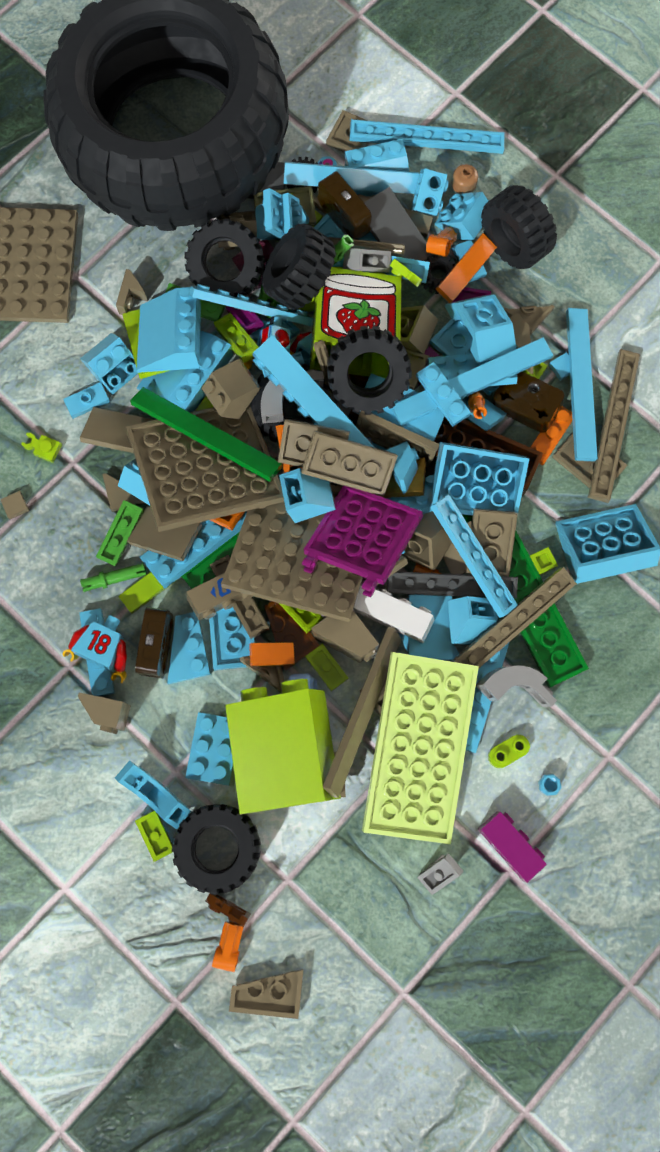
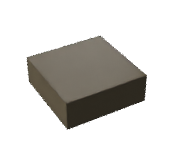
M20 491L0 499L10 520L29 511Z

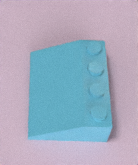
M191 287L175 288L140 305L137 373L200 368L201 301L189 295Z
M200 331V368L170 370L143 378L137 389L140 391L144 387L182 409L194 412L206 395L202 390V386L210 374L227 365L232 359V346L213 334Z
M440 442L431 506L443 497L450 495L461 514L472 516L473 508L518 513L529 458L521 455Z
M636 504L556 521L555 525L567 566L577 584L658 566L660 546Z

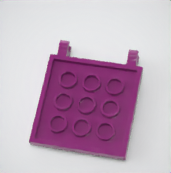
M343 485L334 500L336 510L325 514L303 549L304 554L307 555L302 562V565L305 566L303 571L312 574L316 568L317 561L321 560L367 578L362 585V589H364L363 595L371 598L377 583L385 584L420 523L423 512L381 496Z

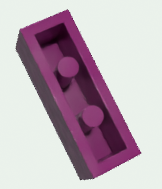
M497 811L478 828V831L523 882L528 883L547 865L543 860L545 856L537 847L533 849L530 846L528 836L521 829L519 831L515 829L512 825L514 823L513 819L506 812L502 814L500 811Z

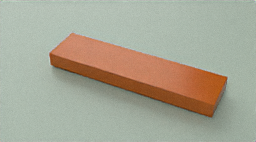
M482 233L438 285L436 290L449 303L454 301L497 248L494 243Z

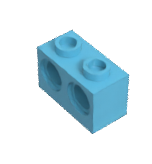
M425 168L420 170L411 206L412 211L431 216H437L441 212L443 207L441 198L443 192H446L449 183L446 180L447 174ZM432 177L437 179V186L435 189L431 188L429 185V181ZM427 197L432 200L430 209H426L424 206V201Z

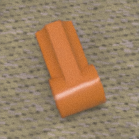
M446 227L437 235L431 234L427 240L426 252L447 257L451 245L457 240V233H455L452 227Z
M225 921L212 967L235 972L240 953L238 949L244 927Z

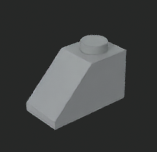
M350 248L344 254L343 269L390 273L391 251Z

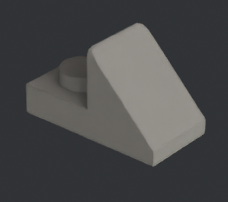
M448 853L436 859L417 878L433 895L458 878L464 871Z

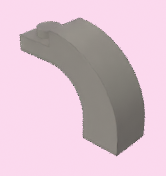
M315 369L306 371L318 385L324 387L323 371ZM271 381L265 386L261 397L262 423L284 422L283 404L286 399L282 394L284 390L280 385L275 386Z
M517 665L495 669L486 674L476 684V687L490 701H498L513 686L524 688L542 707H552L557 701L552 696L553 692L547 686L542 685L548 678L539 671L526 666Z

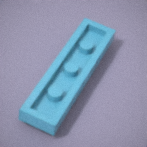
M101 608L79 612L81 628L85 625H90L92 622L104 625ZM86 660L92 695L100 697L115 694L114 682L111 680L112 671Z

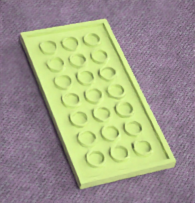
M391 652L362 827L364 833L451 844L479 666Z

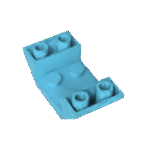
M495 294L478 296L445 305L452 320L462 319L472 335L473 341L470 351L478 365L485 364L517 349L513 323Z

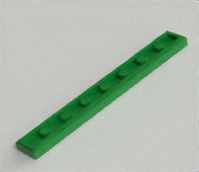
M144 387L130 400L132 406L269 482L282 468V463H279L272 457Z

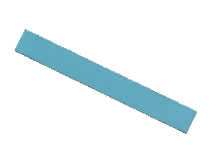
M351 119L349 141L381 144L402 139L404 146L503 154L505 132Z
M285 162L283 183L318 187V182L336 171L355 190L382 192L390 187L393 193L415 194L420 172ZM434 177L429 181L431 188L435 189L437 186V179Z
M568 308L566 310L574 455L576 461L595 462L598 458L588 309Z
M543 337L451 378L448 382L462 399L551 359L553 353ZM425 390L395 403V406L391 409L399 425L402 426L439 408Z

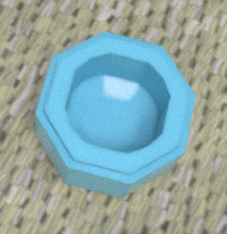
M554 774L543 775L538 781L539 790L546 796L557 795L561 789V781Z

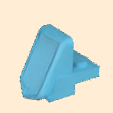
M271 188L263 190V204L258 205L255 209L258 239H281L295 225L309 223V217L300 205L299 198L290 193L281 195Z

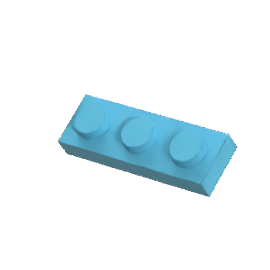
M434 362L416 373L417 379L452 427L470 416V410Z

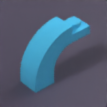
M130 760L115 777L120 784L140 797L165 822L176 829L179 828L182 820L186 819L189 816L188 814L192 812L162 783Z

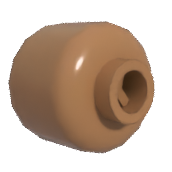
M462 164L454 170L452 177L453 190L458 194L473 192L478 181V171L472 165Z

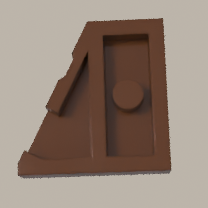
M209 893L205 900L209 904L208 908L219 914L222 912L230 921L244 927L251 915L250 912L218 894Z

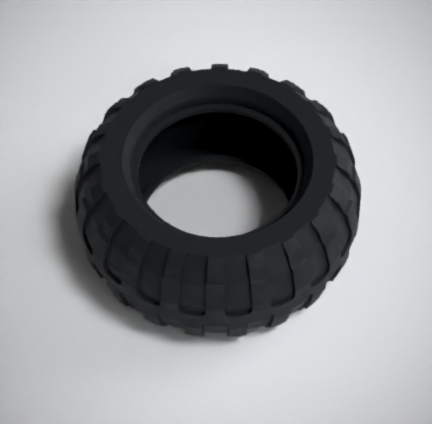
M102 0L99 3L91 2L82 9L80 19L76 24L71 23L66 26L58 40V49L53 51L46 67L47 88L43 91L45 121L49 128L52 146L69 179L86 193L87 197L101 210L108 214L118 215L130 225L145 227L146 225L157 226L161 231H174L179 226L194 225L195 228L201 227L204 223L209 224L208 220L222 214L229 216L240 209V205L248 197H253L263 188L268 173H270L272 168L275 169L284 145L283 139L289 123L285 74L281 69L278 53L265 31H261L254 16L237 2L231 3L229 0ZM179 77L199 79L211 84L226 96L216 115L199 130L177 139L159 142L143 141L124 135L112 127L116 113L122 103L135 91L156 81Z

